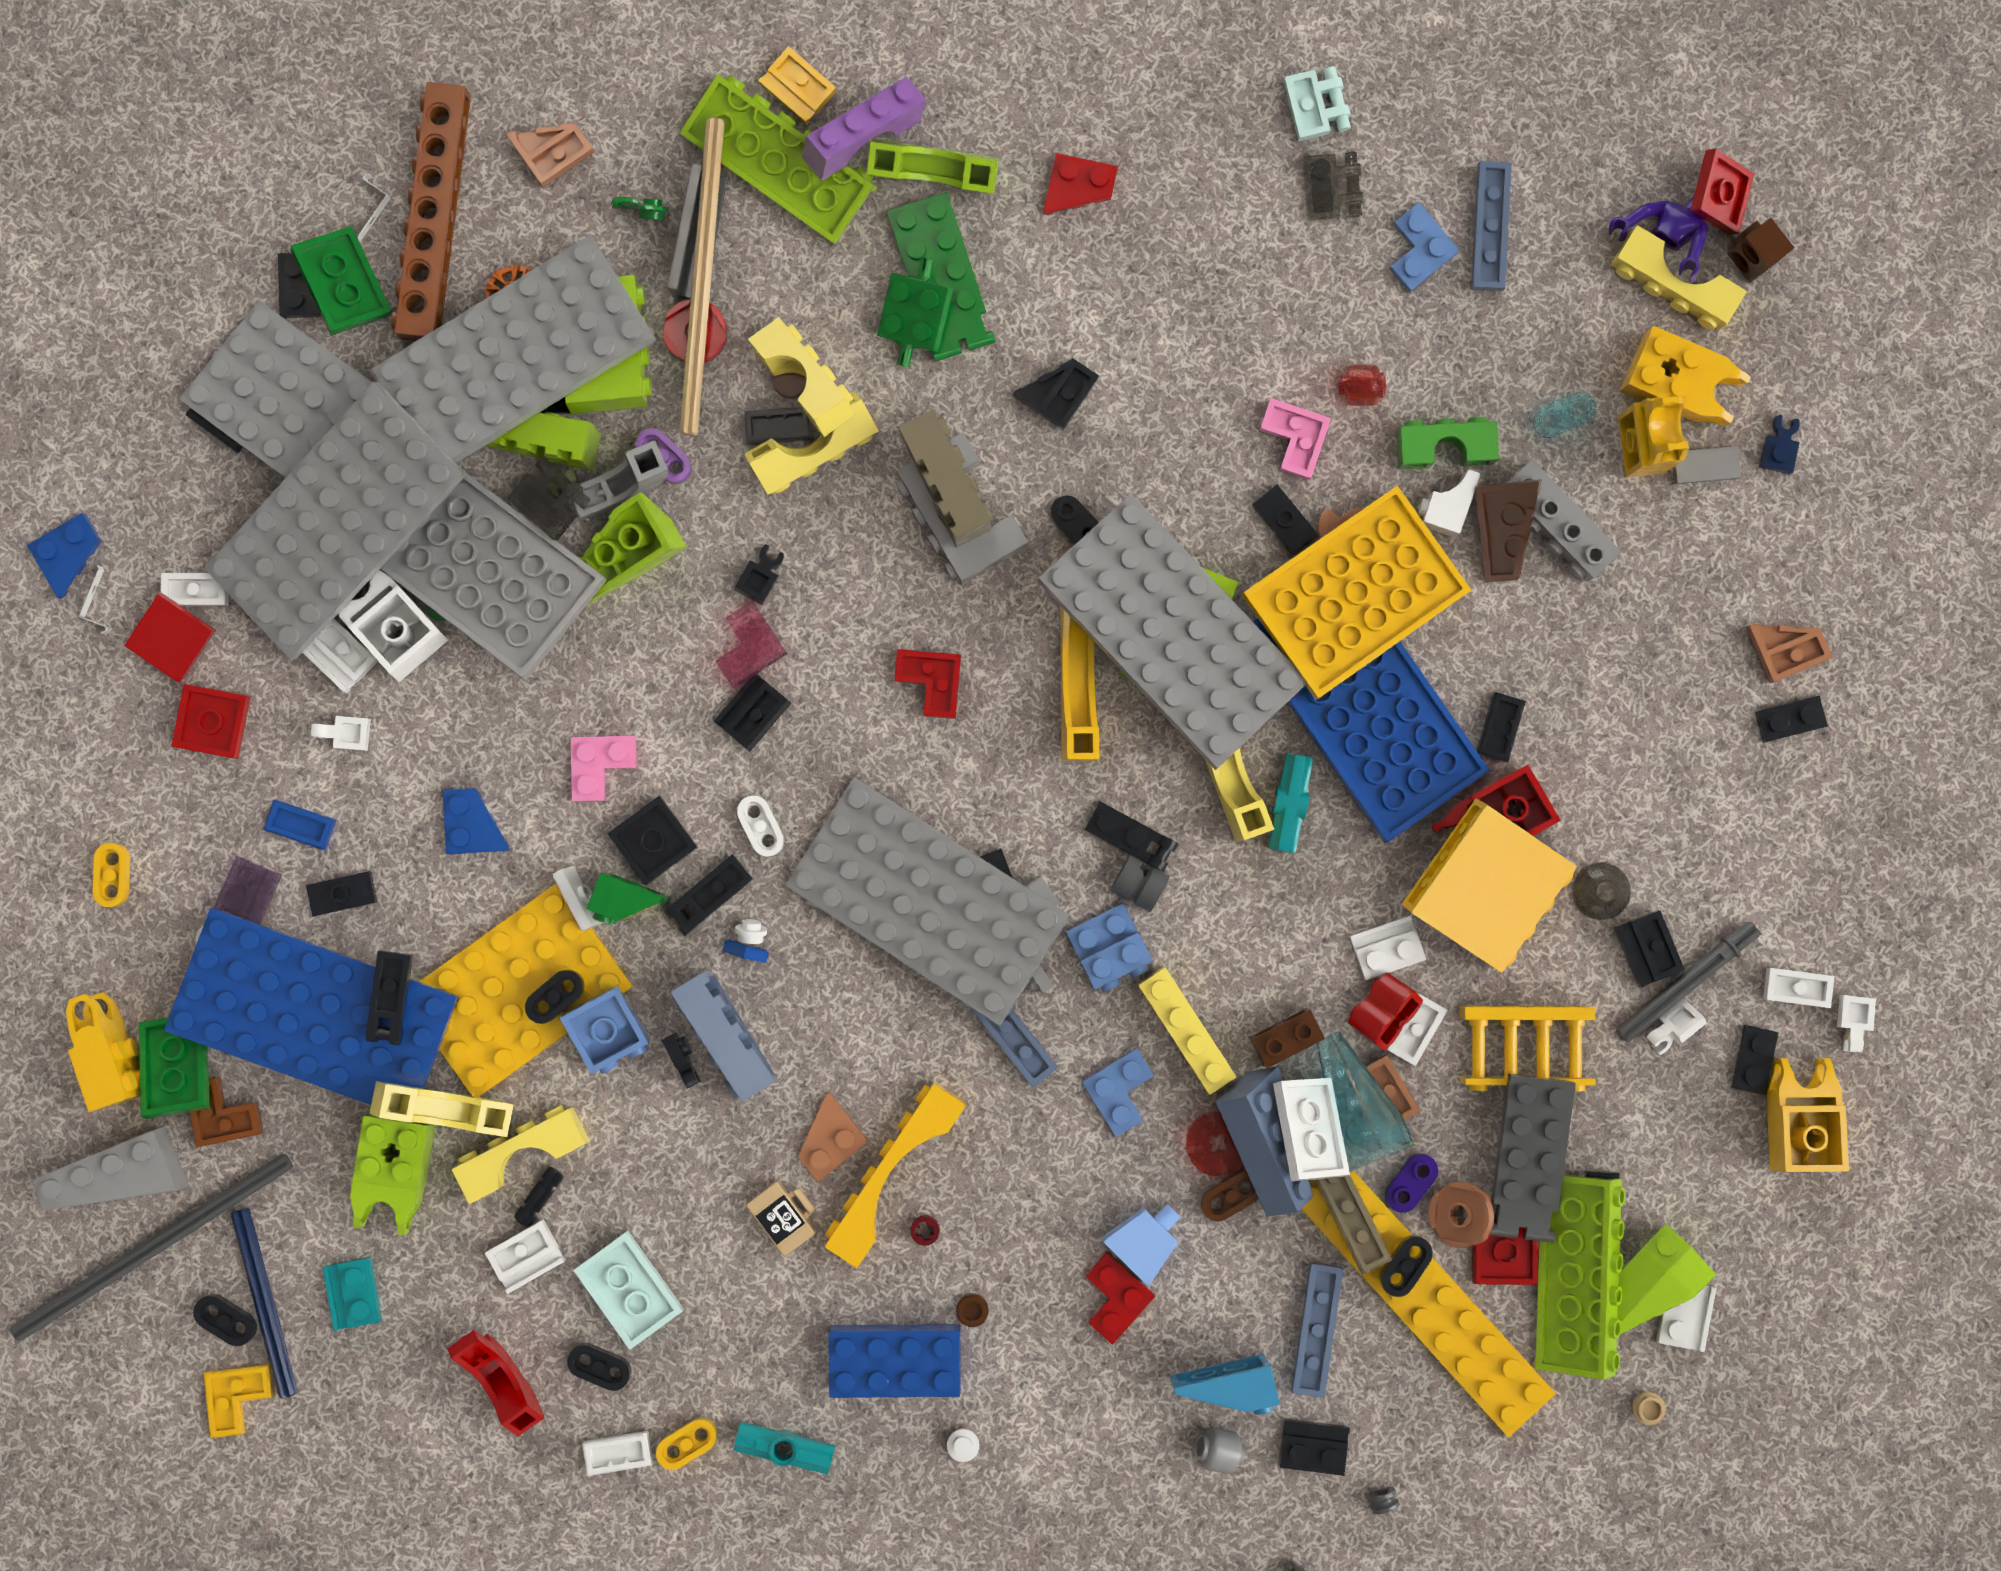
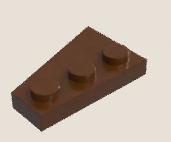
M1542 479L1475 487L1485 582L1510 581L1520 578Z

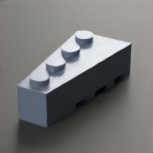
M712 970L700 973L670 992L681 1013L691 1023L694 1035L708 1049V1057L717 1071L721 1069L727 1079L725 1085L733 1098L739 1097L741 1102L778 1080Z
M1278 1066L1246 1073L1216 1101L1267 1217L1298 1213L1313 1197L1309 1180L1291 1182L1273 1087L1274 1083L1282 1081Z

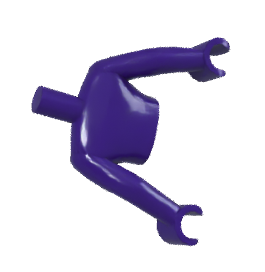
M1693 195L1685 206L1670 201L1652 202L1640 206L1625 218L1616 217L1609 224V235L1615 229H1622L1619 241H1624L1628 236L1629 228L1647 217H1658L1652 234L1665 241L1664 246L1678 251L1692 240L1687 258L1680 263L1678 275L1680 276L1684 270L1690 269L1693 272L1689 282H1694L1698 278V258L1707 237L1708 225L1700 216L1690 211Z

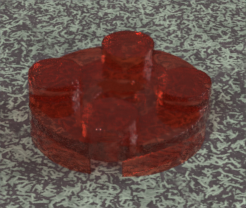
M1220 1111L1206 1112L1192 1122L1186 1134V1151L1191 1162L1198 1170L1210 1176H1220L1236 1172L1244 1165ZM1225 1136L1223 1142L1227 1145L1224 1150L1217 1149L1216 1152L1212 1151V1144L1209 1142L1211 1137Z

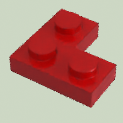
M897 649L894 681L926 685L924 717L956 719L961 655Z
M1106 1252L1085 1275L1087 1279L1109 1297L1088 1323L1113 1345L1155 1298V1294L1111 1254Z

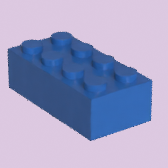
M960 1324L831 1325L829 1330V1398L960 1397Z

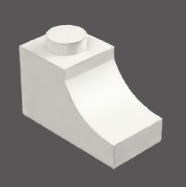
M1468 469L1462 475L1457 486L1452 490L1444 493L1433 491L1428 496V499L1422 498L1417 514L1429 530L1456 538L1461 533L1481 473Z

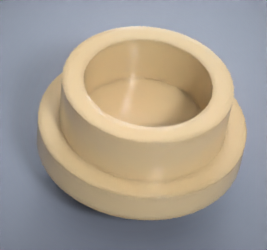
M1642 1392L1635 1397L1632 1404V1412L1635 1418L1642 1424H1657L1665 1415V1403L1656 1393Z

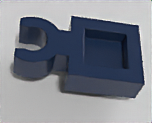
M1778 415L1774 418L1772 424L1776 435L1765 437L1759 468L1790 475L1794 471L1800 442L1791 440V437L1798 431L1800 421L1795 418L1791 422L1790 429H1784L1781 424L1783 415Z

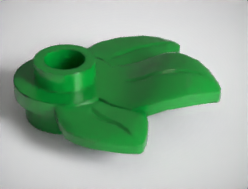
M619 196L614 197L611 201L612 208L640 210L639 218L665 220V212H668L669 207H662L663 200L643 199L642 204L635 198Z

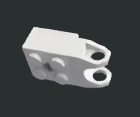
M380 570L370 579V587L366 595L357 600H350L338 613L348 628L398 682L402 681L448 641L404 590L389 575ZM399 630L402 631V635L397 638L395 633Z

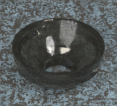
M1596 862L1587 865L1579 871L1572 885L1574 904L1583 915L1594 920L1615 918L1626 909L1631 897L1629 879L1621 869L1610 863ZM1604 881L1611 883L1614 887V895L1609 901H1603L1597 896V887Z

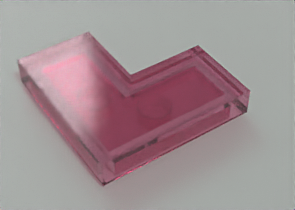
M750 601L726 617V620L742 644L716 660V663L731 686L736 689L788 653L754 602Z

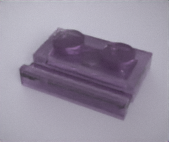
M236 856L213 908L261 924L282 874L269 870V868L241 856Z

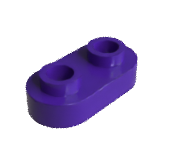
M1418 1153L1412 1155L1405 1162L1385 1191L1386 1202L1393 1210L1406 1213L1416 1207L1438 1176V1166L1435 1160L1426 1154ZM1421 1165L1427 1166V1173L1424 1176H1418L1417 1169ZM1401 1191H1407L1408 1199L1405 1202L1398 1201L1397 1196Z

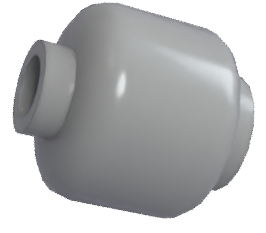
M1210 1427L1203 1434H1200L1196 1440L1195 1457L1205 1470L1231 1474L1245 1459V1446L1241 1443V1439L1235 1431Z

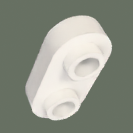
M759 796L744 798L738 805L737 815L753 849L762 856L771 857L777 855L783 849L785 839L769 804ZM752 806H758L760 809V815L757 818L749 816V809ZM768 834L774 837V844L770 847H766L763 844V838Z

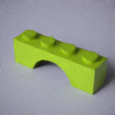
M874 138L870 142L867 174L894 179L932 181L965 190L993 194L996 190L1000 158Z

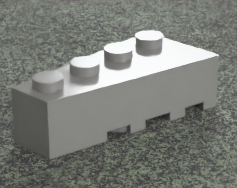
M166 1127L149 1131L31 1180L43 1211L172 1192L189 1187Z

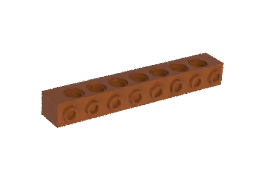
M427 82L426 92H422L420 96V110L423 112L422 123H418L416 127V141L419 143L418 154H414L412 158V172L415 174L414 185H410L408 189V204L411 205L410 216L404 220V235L407 236L406 247L400 251V266L403 267L402 277L397 280L395 289L396 298L399 301L397 311H393L391 319L392 329L395 330L394 333L402 340L417 341L442 326L471 95L465 86ZM449 115L448 121L445 124L436 125V121L440 116ZM437 146H445V150L440 156H432V152ZM441 177V181L436 187H428L430 179ZM437 208L434 217L424 219L426 210ZM433 239L432 246L429 249L420 250L422 241ZM421 270H429L428 277L424 281L416 282V276ZM416 302H425L421 312L412 313V307Z

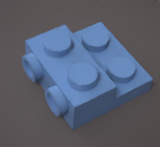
M1124 903L1066 931L1094 990L1100 987L1103 993L1120 985L1118 978L1130 973L1132 978L1147 972L1149 970L1147 964L1153 961Z
M619 985L560 1016L561 1022L590 1074L598 1070L601 1074H604L618 1066L617 1060L628 1055L631 1059L647 1050L645 1045L649 1044L650 1037L636 1012L632 1011Z

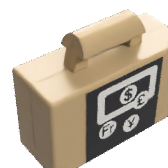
M780 1180L774 1182L746 1204L751 1215L755 1217L776 1245V1249L784 1257L815 1235L817 1231L808 1219L815 1210L814 1206L800 1188L788 1192ZM795 1195L807 1209L805 1213L793 1199Z

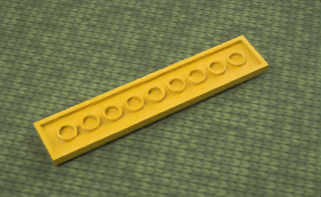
M1348 1165L1350 1176L1390 1256H1392L1400 1242L1412 1234ZM1315 1179L1309 1180L1313 1197L1302 1210L1361 1274ZM1412 1246L1409 1249V1255L1416 1257L1420 1251L1419 1247ZM1433 1257L1413 1289L1402 1297L1391 1296L1380 1284V1273L1386 1264L1361 1275L1508 1438L1556 1394ZM1394 1273L1390 1279L1391 1283H1399L1401 1281V1274Z

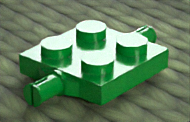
M921 257L918 276L891 273L877 336L891 339L898 345H901L897 365L910 367L913 349L923 348L933 352L939 351L953 288L941 286L930 279L935 262L933 259Z

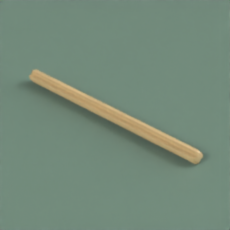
M708 118L705 130L680 432L690 436L697 435L699 427L724 135V122L719 118Z

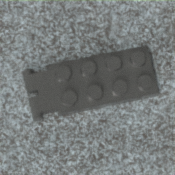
M1508 1073L1491 1197L1492 1203L1497 1204L1495 1222L1489 1235L1517 1238L1519 1227H1524V1239L1554 1242L1555 1231L1549 1228L1552 1211L1558 1212L1575 1082Z

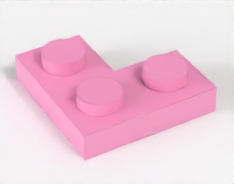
M1270 398L1259 431L1289 440L1280 471L1310 481L1331 418Z
M636 736L571 737L572 802L606 801L605 769L637 768Z

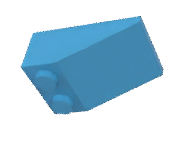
M1264 1354L1170 1375L1174 1392L1179 1396L1244 1412L1253 1411L1255 1415L1269 1413L1273 1411V1406L1280 1405L1272 1368Z

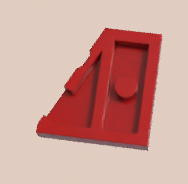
M1056 153L1043 215H1052L1054 212L1070 208L1076 209L1084 207L1086 204L1111 200L1118 166Z

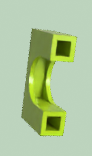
M635 275L618 276V279L642 316L641 306L646 305L644 286H639ZM642 316L644 321L648 325L646 316ZM648 346L565 396V403L571 414L648 407L647 396H652L650 376L646 377L645 366L650 365Z

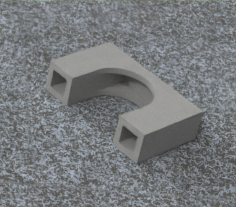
M963 432L949 440L952 446L957 444L965 460L962 463L965 472L980 465L978 456ZM912 461L897 470L899 480L895 483L904 499L908 496L911 497L916 506L911 510L920 526L926 523L932 534L927 538L936 553L940 551L944 553L948 562L943 565L953 581L958 578L961 584H964L1028 546L1026 537L1013 515H1010L991 526V531L956 547L946 526L938 516L937 508L914 462Z

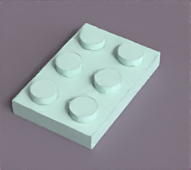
M626 1231L573 1270L629 1350L684 1310L629 1231Z

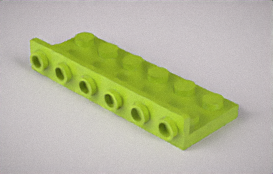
M717 74L679 134L704 151L706 120L708 118L722 119L724 122L721 164L829 241L836 244L870 192H875L878 188L871 183L874 177L868 175L859 166L855 171L846 166L821 181L802 158L806 136L812 132L806 130L804 134L794 128L797 122L782 111L778 116L768 110L771 105L770 102L757 93L753 97L743 92L746 85L732 75L725 79Z
M1563 1175L1558 1212L1552 1211L1549 1229L1555 1231L1554 1242L1539 1241L1535 1369L1605 1380L1615 1376L1619 1369L1620 1355L1616 1352L1617 1339L1621 1334V1321L1618 1319V1306L1622 1301L1619 1273L1623 1268L1620 1240L1623 1238L1625 1230L1624 1222L1621 1220V1207H1623L1626 1198L1625 1189L1622 1187V1179Z

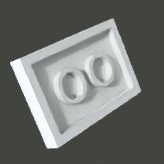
M1332 1078L1289 1080L1274 1083L1273 1087L1291 1182L1350 1175Z

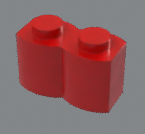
M1387 972L1373 982L1368 997L1354 1006L1348 1024L1356 1032L1384 1051L1396 1040L1403 1026L1414 1017L1421 1007L1423 999L1413 989Z

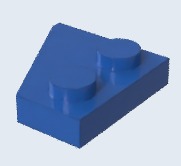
M81 513L31 542L27 547L57 598L62 599L69 592L67 590L75 577L80 575L86 566L89 556L94 554L102 541L87 515Z
M477 789L443 790L447 855L510 851L508 842L505 841L496 825V821L485 806L484 800Z

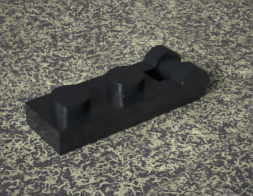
M1101 801L1084 829L1162 872L1165 871L1168 865L1166 860L1171 851L1175 852L1179 845L1172 839L1152 830ZM1151 841L1160 845L1155 855L1146 852Z
M732 854L670 905L664 913L669 919L674 918L680 926L678 930L685 937L754 880V878L735 855ZM688 904L697 912L691 918L683 910Z
M383 950L377 952L366 1041L377 1043L378 1040H386L391 1045H401L413 954ZM381 1018L392 1019L391 1027H381Z

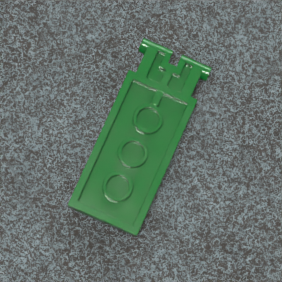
M944 192L888 210L887 215L907 276H918L921 257L933 259L935 262L930 279L941 286L953 288L939 351H932L935 362L962 354L959 342L966 340L969 351L996 343L993 331L986 332L981 315L986 314V309L948 193Z

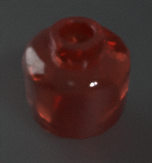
M1350 365L1346 370L1345 376H1339V395H1345V400L1350 406H1375L1380 398H1385L1386 374L1385 372H1380L1377 365Z

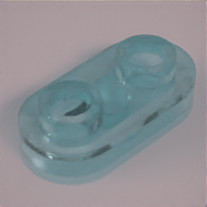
M1575 392L1541 407L1533 417V427L1540 436L1545 438L1561 435L1588 423L1596 414V401L1586 392ZM1578 404L1582 406V415H1577L1574 413V405ZM1545 417H1551L1554 420L1553 427H1547L1544 424Z

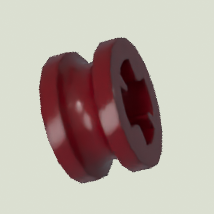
M921 1215L913 1221L911 1236L917 1244L929 1246L938 1239L940 1232L939 1224L932 1216ZM926 1222L927 1226L934 1227V1233L930 1232L931 1238L924 1239L922 1234L917 1235L916 1228L920 1229L919 1223Z

